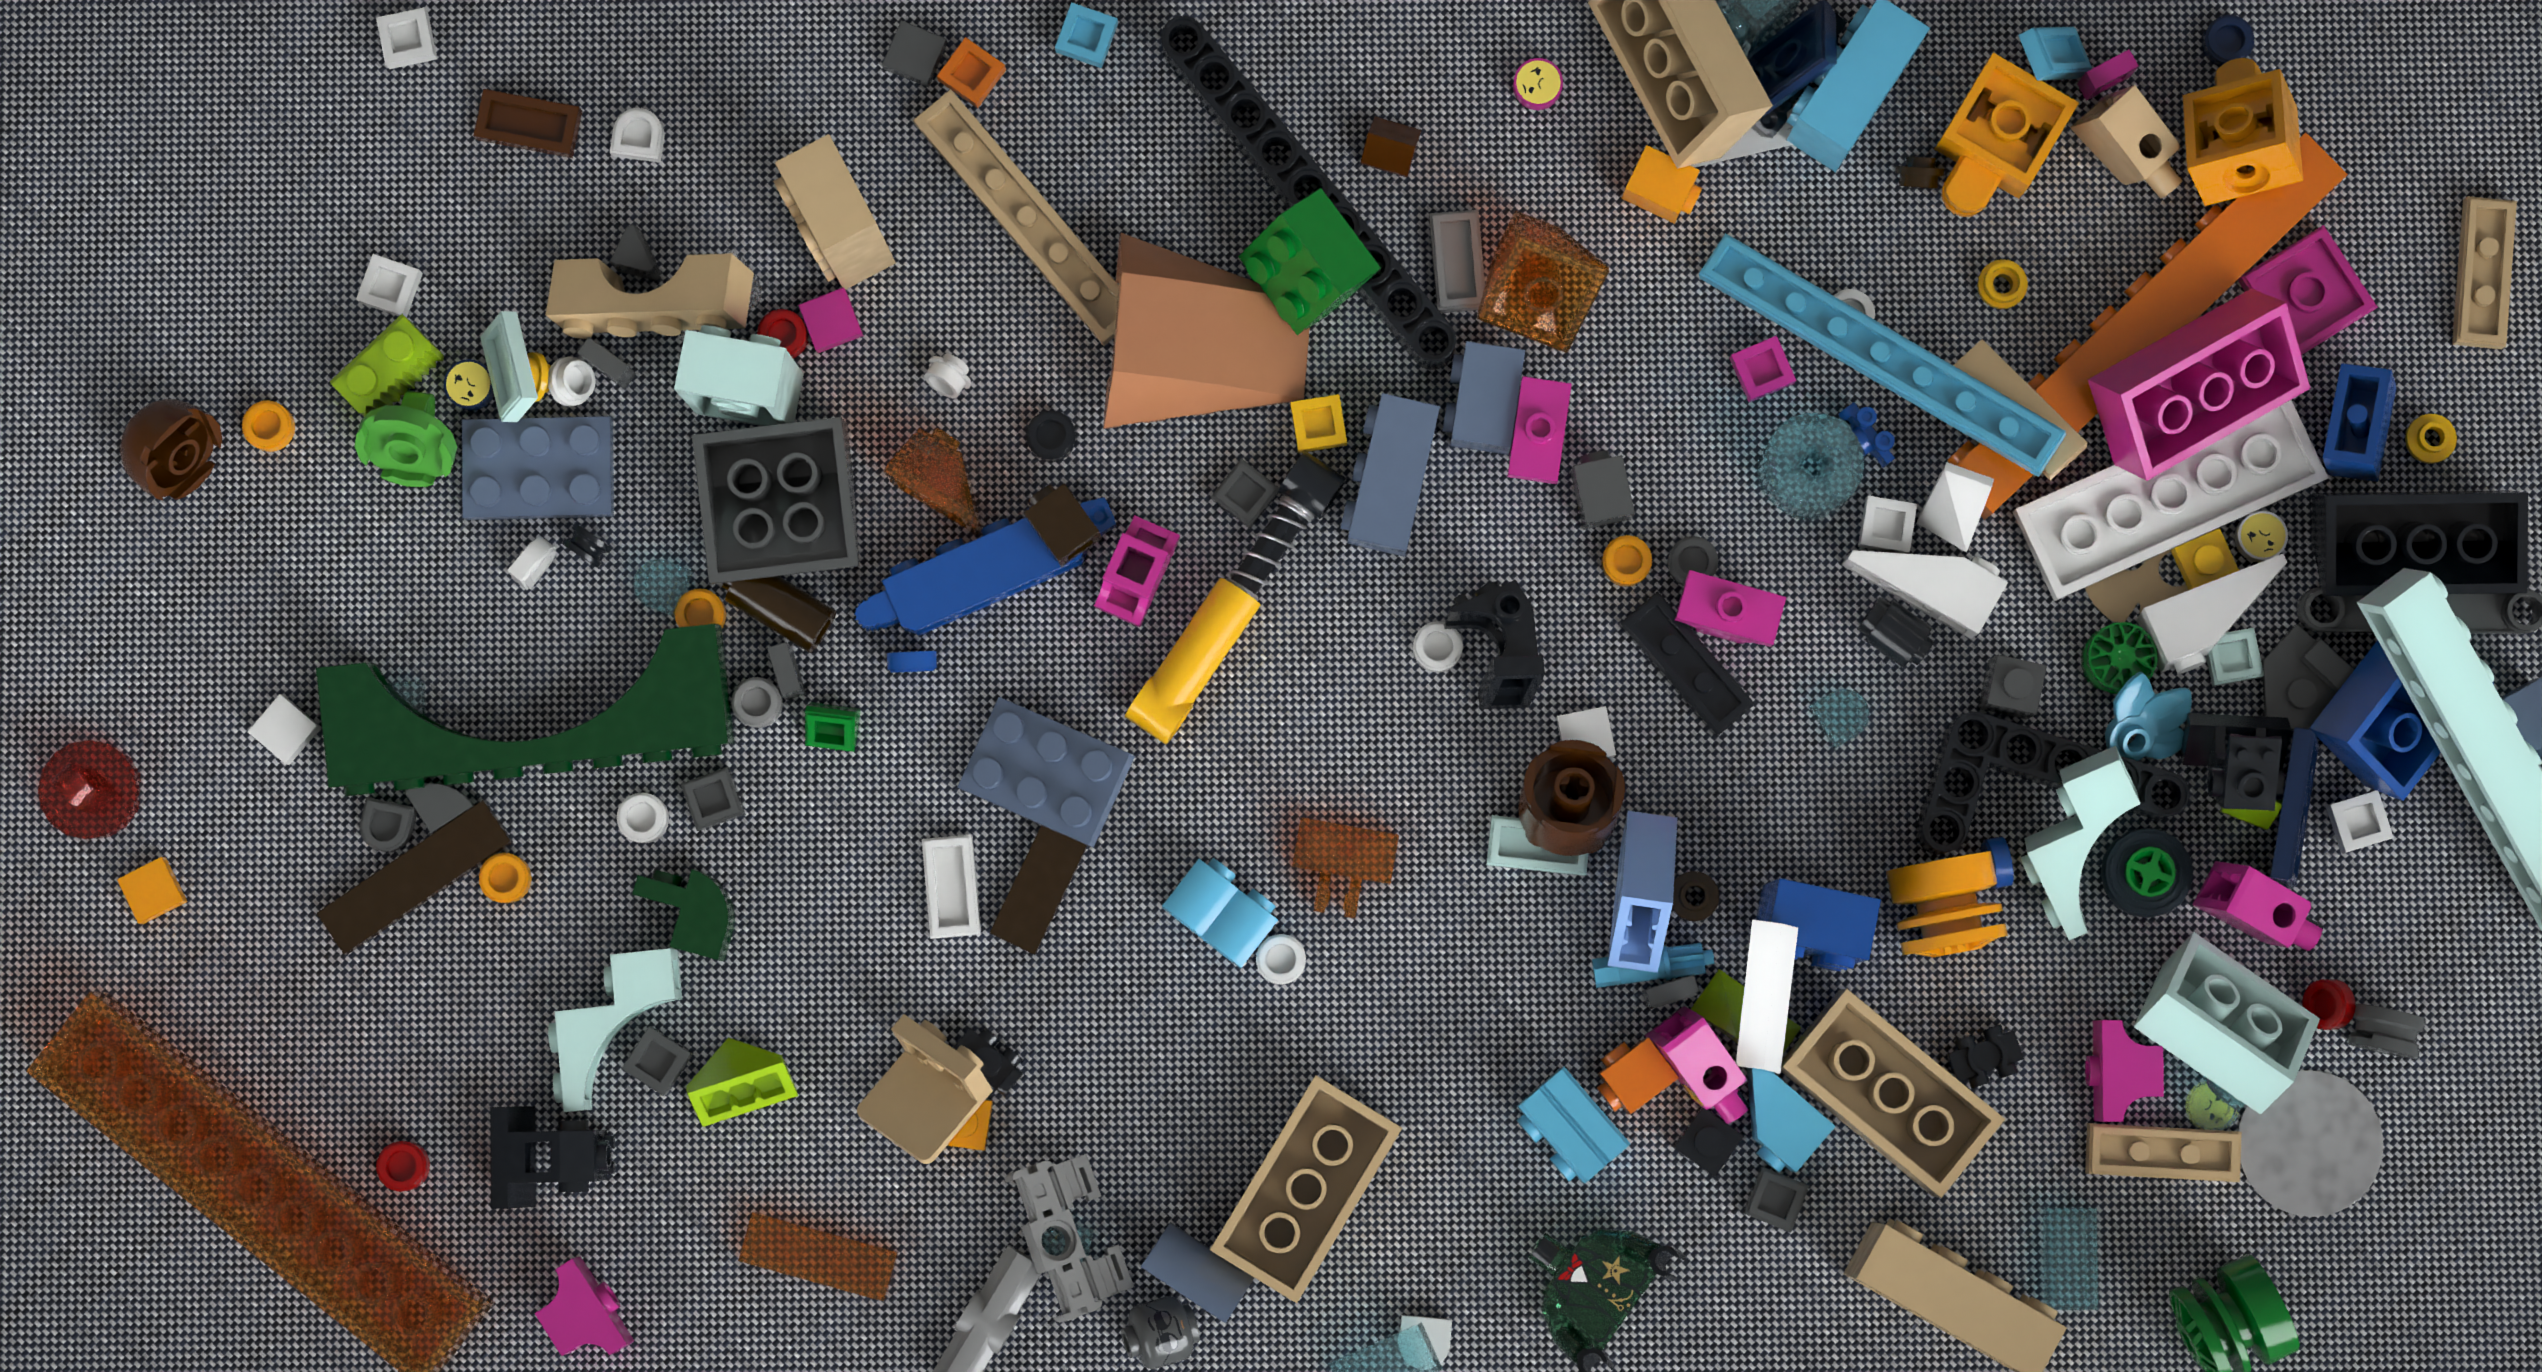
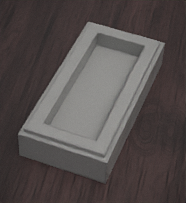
M1479 210L1430 213L1429 224L1437 309L1440 313L1486 310L1487 300Z

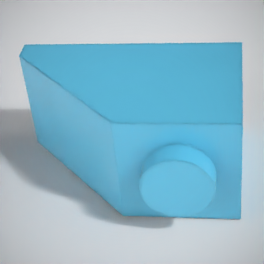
M1747 1067L1752 1139L1762 1146L1756 1154L1778 1173L1784 1167L1791 1172H1797L1836 1126L1774 1072Z

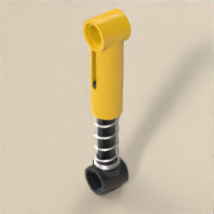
M1307 451L1302 453L1279 488L1278 492L1282 496L1280 501H1278L1279 509L1277 512L1268 515L1269 523L1264 531L1255 534L1256 542L1251 550L1242 553L1243 562L1237 570L1229 572L1231 579H1223L1221 577L1218 579L1154 676H1151L1139 691L1127 710L1125 718L1165 745L1169 743L1188 716L1195 700L1261 606L1256 601L1259 600L1256 595L1262 585H1269L1266 579L1275 566H1281L1279 560L1287 548H1294L1292 541L1300 529H1307L1306 525L1308 522H1311V519H1314V517L1321 519L1344 486L1347 480L1346 477Z

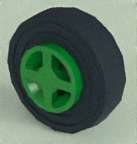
M2146 827L2128 831L2114 840L2103 856L2101 878L2104 891L2116 907L2129 915L2150 918L2168 914L2183 902L2191 889L2193 868L2190 855L2177 838L2164 830ZM2137 872L2140 873V877L2142 878L2141 884H2140L2141 879L2139 878Z

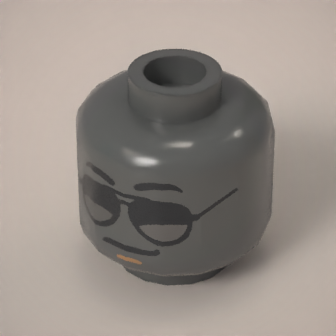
M1172 1296L1162 1297L1134 1306L1128 1316L1129 1327L1121 1329L1122 1341L1129 1358L1138 1356L1140 1362L1151 1370L1188 1359L1193 1352L1194 1344L1200 1341L1199 1329L1192 1308L1187 1303L1182 1305L1178 1299Z

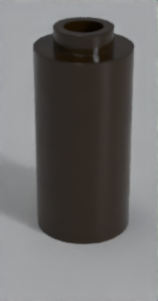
M780 576L726 582L722 585L728 591L725 598L726 602L809 653H812L820 644L836 616L834 609Z

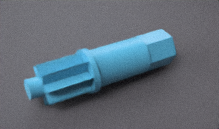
M1701 943L1673 947L1663 946L1658 973L1608 966V957L1592 959L1596 988L1658 979L1669 981L1671 978L1706 974L1705 965L1715 964L1713 950H1703Z

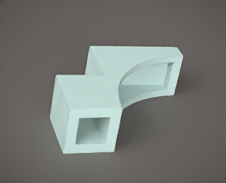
M2116 746L2059 770L2063 786L2056 789L2057 795L2067 816L2077 815L2024 838L2027 855L2021 857L2024 869L2032 885L2039 882L2042 883L2048 896L2047 899L2041 901L2053 929L2062 925L2068 940L2088 933L2079 902V883L2081 872L2091 847L2099 835L2116 818L2140 805L2137 790Z
M667 948L611 954V966L604 967V985L607 996H614L615 1005L554 1011L555 1022L549 1023L548 1038L551 1052H558L560 1072L553 1074V1092L556 1103H563L564 1112L592 1110L593 1083L598 1065L610 1042L626 1024L644 1011L657 1005L682 1000L677 949Z

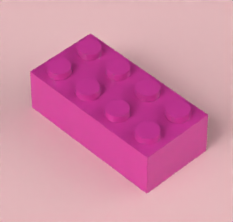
M2252 288L2088 379L2114 465L2146 481L2311 389L2287 303Z

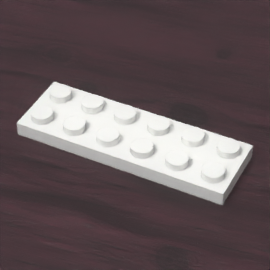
M2292 400L2148 481L2113 465L2016 508L2012 512L2053 600L2057 601L2328 479V476Z

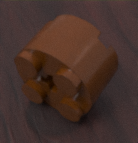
M1581 740L1559 741L1550 745V748L1540 755H1536L1529 763L1519 798L1518 810L1525 835L1531 844L1558 855L1578 856L1599 851L1615 829L1624 800L1625 782L1618 765L1616 768L1610 759L1606 757L1607 753L1599 746ZM1567 796L1574 797V800L1568 799Z

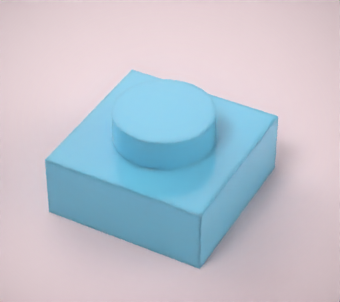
M1071 2L1055 45L1056 53L1102 68L1118 26V18Z

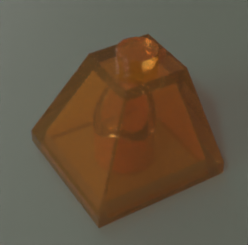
M1515 210L1495 250L1478 309L1477 319L1568 353L1609 273V266L1560 227Z
M918 428L888 462L883 472L896 488L973 534L978 535L982 529V524L966 460L963 454L957 450L961 443L938 428H935L932 434Z

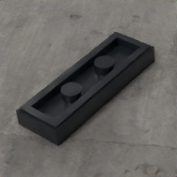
M1657 591L1626 617L1619 626L1712 734L1717 737L1753 707L1755 703L1688 625L1675 620V610Z

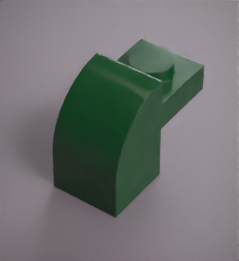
M655 869L651 879L637 876L632 895L680 908L669 947L725 962L734 930L735 914L732 901L719 882L711 876L691 869L686 888L680 887L683 877Z

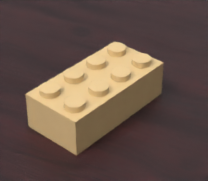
M1589 0L1588 4L1677 169L1721 158L1773 106L1715 0Z
M829 134L775 162L782 177L773 182L797 223L796 226L828 282L837 278L842 288L848 289L896 264L874 217Z
M1841 989L1835 994L1782 1059V1073L1933 1197L1942 1198L2005 1121L2004 1117L1848 989Z
M1315 1075L1210 1251L1297 1304L1401 1132L1402 1127Z
M1889 1218L1886 1224L1871 1222L1845 1269L1844 1275L2014 1372L2044 1371L2067 1327L2054 1320L2058 1314L2057 1310L2024 1294L2021 1295L2019 1300L2009 1295L2013 1288L2011 1284L1988 1271L1984 1272L1977 1269L1975 1275L1964 1269L1968 1263L1967 1259L1942 1245L1940 1247L1933 1243L1931 1249L1919 1244L1923 1234L1898 1220L1894 1221Z

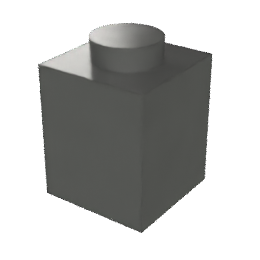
M1607 450L1580 456L1581 464L1573 465L1570 473L1583 530L1631 520L1635 510L1623 456L1610 458L1609 451Z
M2003 655L1994 656L1987 663L1978 709L2026 720L2037 715L2047 665Z

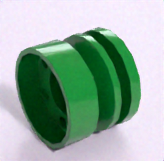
M2245 1254L2217 1268L2216 1275L2221 1291L2218 1294L2202 1277L2192 1280L2194 1296L2185 1286H2179L2169 1291V1300L2182 1341L2193 1360L2201 1366L2204 1372H2232L2231 1367L2235 1372H2251V1363L2247 1351L2249 1348L2267 1365L2299 1351L2300 1343L2291 1316L2272 1280L2251 1254Z

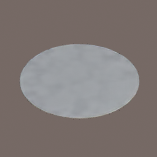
M2298 1071L2295 1081L2261 1115L2247 1106L2242 1115L2238 1130L2242 1132L2241 1166L2252 1187L2273 1206L2299 1216L2317 1217L2330 1215L2354 1204L2367 1192L2374 1182L2383 1156L2381 1125L2368 1099L2348 1081L2321 1071Z

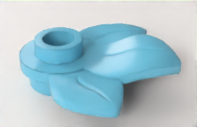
M2143 672L2136 673L2124 684L2113 701L2115 718L2108 724L2105 731L2107 749L2116 746L2120 756L2135 761L2145 756L2154 759H2164L2177 753L2182 747L2184 731L2179 726L2186 721L2187 714L2191 711V691L2184 687L2160 692L2155 695L2147 676ZM2136 734L2135 739L2127 745L2129 738Z

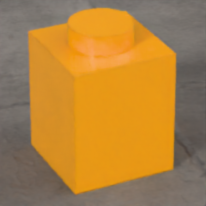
M1646 145L1624 190L1622 199L1675 224L1681 211L1689 215L1691 214L1703 189L1694 184L1700 170L1692 166L1677 169L1671 156Z

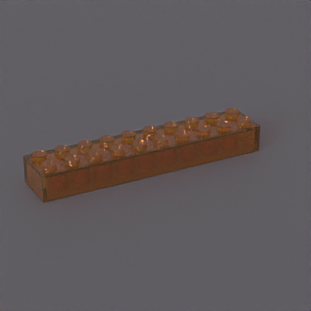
M90 991L26 1070L29 1075L399 1372H441L495 1303L108 993Z

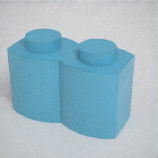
M1212 858L1208 864L1198 859L1162 905V908L1241 969L1278 921L1271 914L1276 906L1253 888L1247 895L1231 883L1236 875L1215 858Z

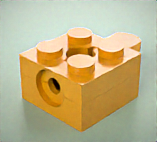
M1993 52L1934 150L1956 162L1942 187L1941 196L1946 208L1953 214L1961 217H1972L1985 208L1997 187L2020 199L2032 183L2079 102L2047 83L2037 81L2035 76Z
M2248 58L2233 59L2224 63L2216 70L2214 87L2183 95L2187 170L2205 206L2303 181L2298 110L2281 69L2261 73L2259 66L2254 60ZM2246 165L2253 166L2254 169L2248 171Z

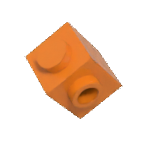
M1647 1037L1632 1048H1629L1624 1041L1600 1059L1606 1067L1597 1073L1603 1081L1597 1087V1090L1614 1112L1622 1107L1626 1114H1632L1679 1079V1077L1650 1038Z

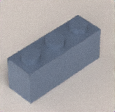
M1385 393L1381 394L1379 406L1369 404L1363 433L1372 435L1368 454L1358 452L1352 481L1361 483L1356 502L1347 500L1340 528L1349 531L1348 544L1398 556H1406L1440 406Z

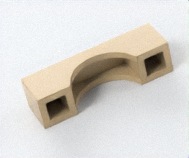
M732 253L687 255L675 275L665 284L649 292L631 294L625 292L622 278L598 258L554 260L545 315L560 326L564 334L579 339L591 338L593 333H610L619 337H634L637 332L649 331L665 336H677L681 334V330L700 331L702 325L723 329H745L754 273Z

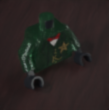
M1598 1229L1589 1237L1580 1234L1570 1249H1567L1545 1233L1535 1245L1528 1258L1551 1274L1540 1292L1545 1296L1541 1311L1554 1343L1574 1363L1578 1364L1580 1372H1591V1368L1597 1362H1604L1613 1370L1614 1364L1602 1350L1657 1274L1671 1281L1678 1279V1277L1667 1272V1261L1674 1256L1686 1261V1255L1672 1247L1661 1246L1634 1231Z

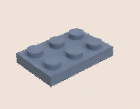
M610 416L521 418L518 422H502L501 419L462 420V518L465 520L614 517L613 419Z
M998 697L958 784V788L1094 848L1135 757L1124 750Z

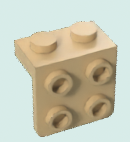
M903 1014L891 1030L905 1051L858 1105L857 1114L862 1121L919 1162L929 1164L938 1157L993 1090L980 1070L984 1065L983 1062L971 1050L963 1045H960L955 1050L945 1043L947 1040L946 1036L932 1023L924 1020L919 1025Z

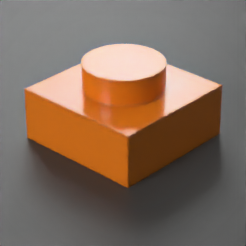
M965 37L938 73L937 79L970 104L979 108L1007 69L1005 64Z

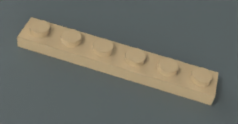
M950 89L913 120L915 126L1101 344L1105 346L1115 336L1119 285Z

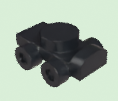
M2000 1024L1982 1031L1985 1037L1984 1041L1976 1043L1973 1034L1954 1040L1957 1050L1946 1054L1953 1076L1960 1082L1968 1079L1971 1088H1975L1990 1082L1987 1075L1989 1071L1996 1069L1999 1078L2018 1073L2015 1062L2023 1060L2024 1056L2014 1030L2004 1033Z
M984 1027L979 1034L970 1028L953 1048L957 1050L960 1045H963L983 1062L984 1065L980 1070L993 1090L989 1097L996 1090L1005 1096L1024 1074L1017 1068L1023 1059L1010 1047H1007L1002 1054L997 1051L994 1046L1000 1039L988 1028Z

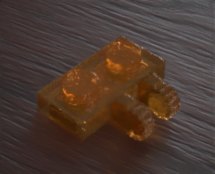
M1301 817L1292 868L1320 872L1313 911L1325 913V908L1328 907L1331 891L1329 885L1332 874L1351 878L1349 892L1345 894L1343 910L1345 911L1344 917L1355 918L1362 880L1391 884L1399 835Z

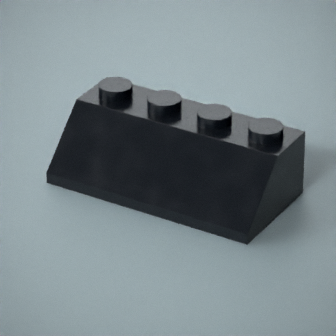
M2512 490L2312 493V547L2323 595H2368L2403 568L2431 572L2441 580L2448 594L2527 593L2528 493Z

